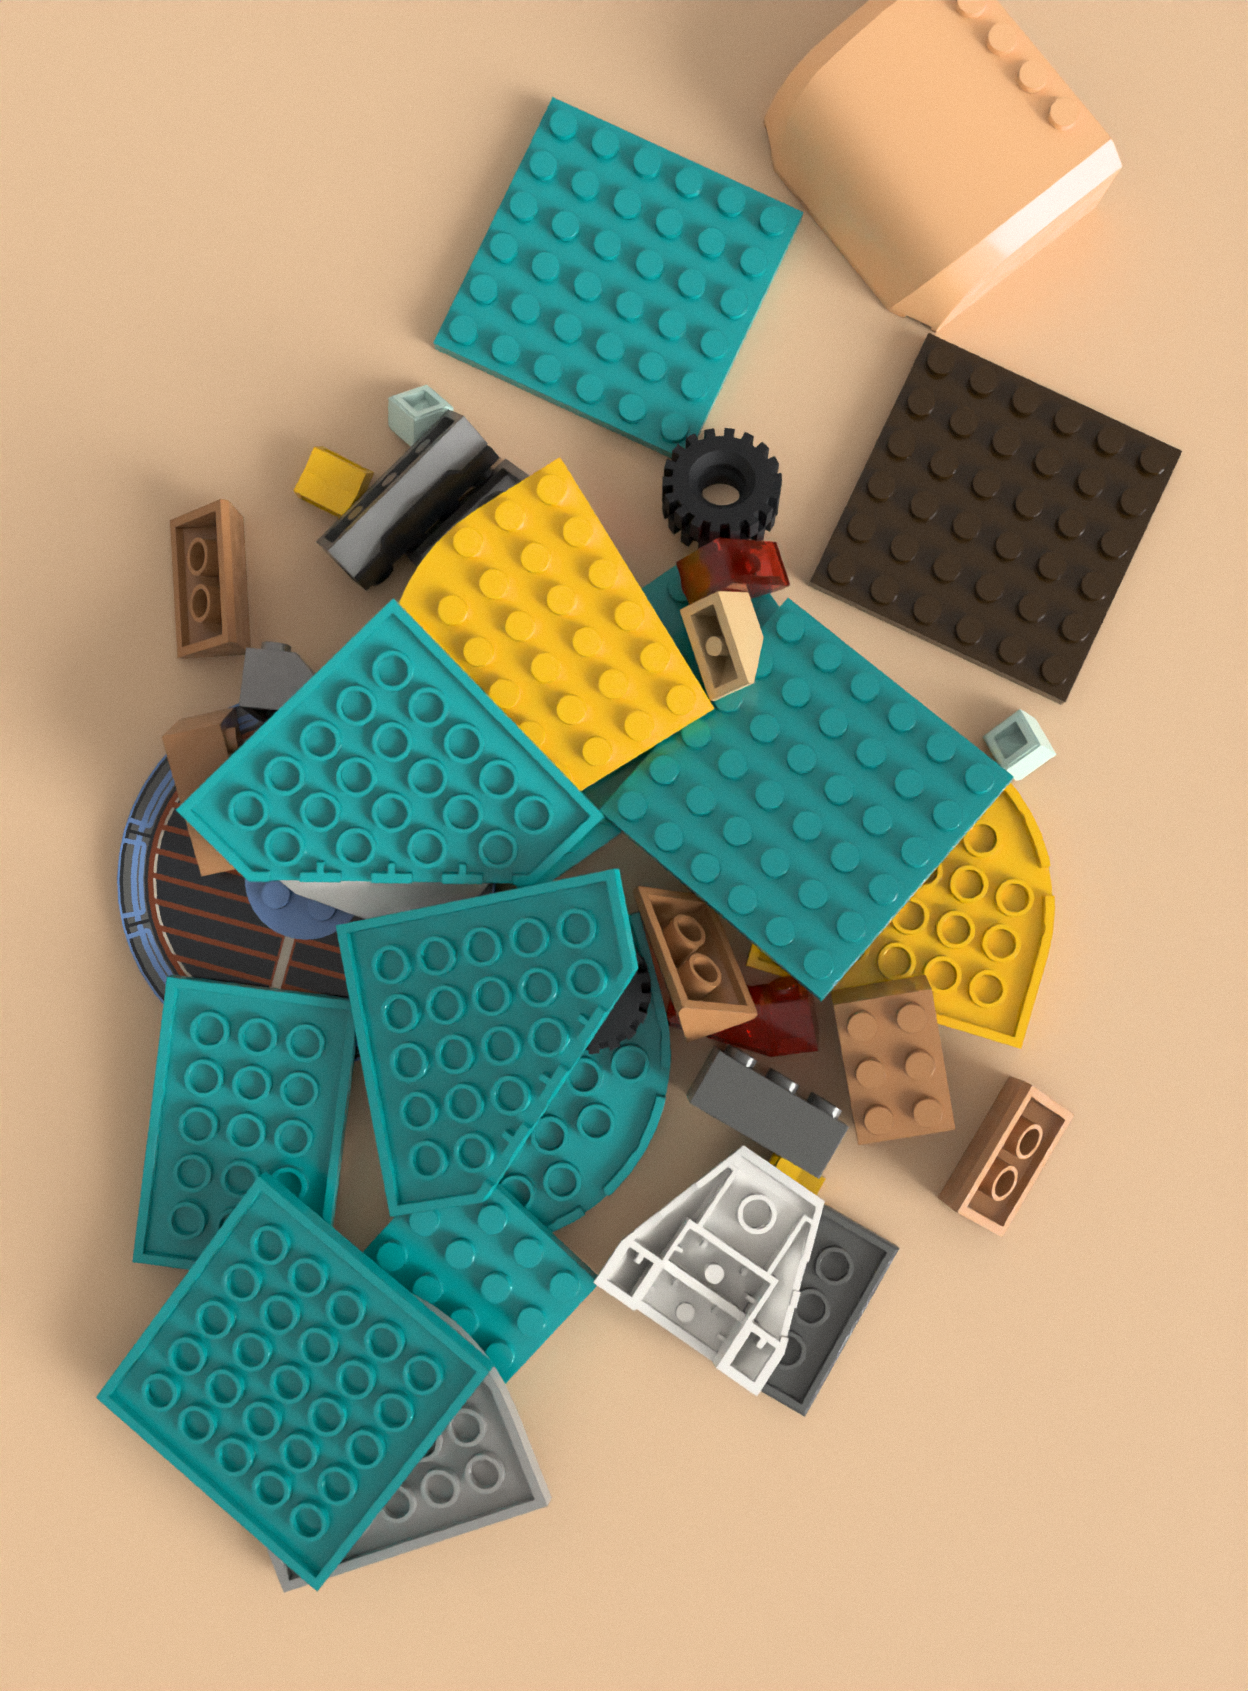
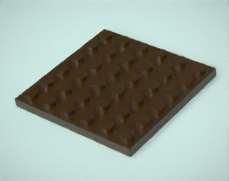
M928 333L808 586L1061 705L1066 702L1182 450Z

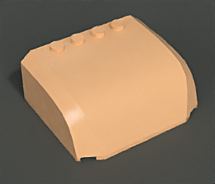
M869 0L811 49L791 71L776 93L763 121L771 147L770 155L773 169L889 312L905 318L907 315L931 326L930 330L935 333L1098 205L1122 167L1112 138L998 0Z

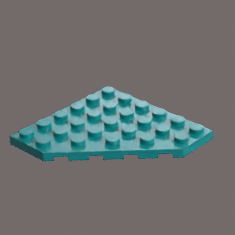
M394 598L176 809L248 882L285 880L320 883L365 881L400 884L442 882V884L483 885V883H513V885H533L604 817L603 813Z
M619 868L336 925L390 1217L482 1203L490 1197L638 970Z

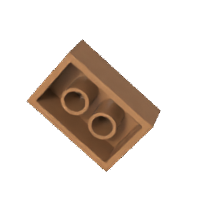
M926 975L831 990L858 1145L956 1130L933 993Z

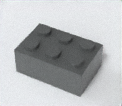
M730 1043L725 1050L714 1045L686 1093L689 1103L820 1179L849 1128L839 1119L842 1110L813 1092L810 1093L807 1099L798 1095L796 1092L799 1085L772 1068H769L766 1075L753 1068L757 1060Z

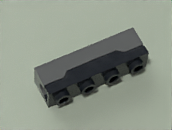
M448 410L316 543L364 590L367 591L372 585L378 586L391 575L393 571L392 565L405 552H413L424 542L427 536L425 532L437 520L446 519L457 509L460 503L458 499L470 487L479 486L491 475L493 470L491 466L500 457L487 445L488 443L465 416Z

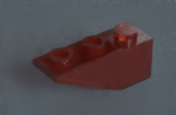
M790 976L774 979L768 984L753 986L746 984L758 1015L750 1021L706 1036L707 1038L768 1057L818 1051L820 1028L813 994ZM669 998L666 1011L668 1026L682 1030L672 1001Z

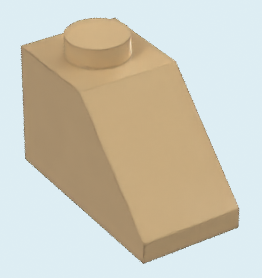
M717 591L681 609L680 613L709 700L716 701L753 684L760 657L763 634L749 592Z

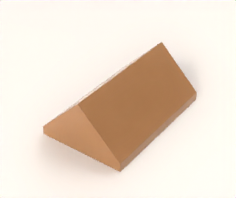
M219 499L170 520L177 658L189 659L245 655L246 647L251 648L244 517L229 500Z
M637 885L632 893L687 1043L754 1019L758 1015L718 914L694 893Z
M1009 1076L939 1194L938 1199L960 1215L1003 1237L1074 1114L1033 1085Z

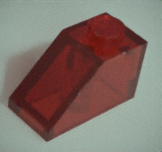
M717 538L676 562L681 578V587L689 605L717 591L749 592L750 598H755L791 586L777 542Z

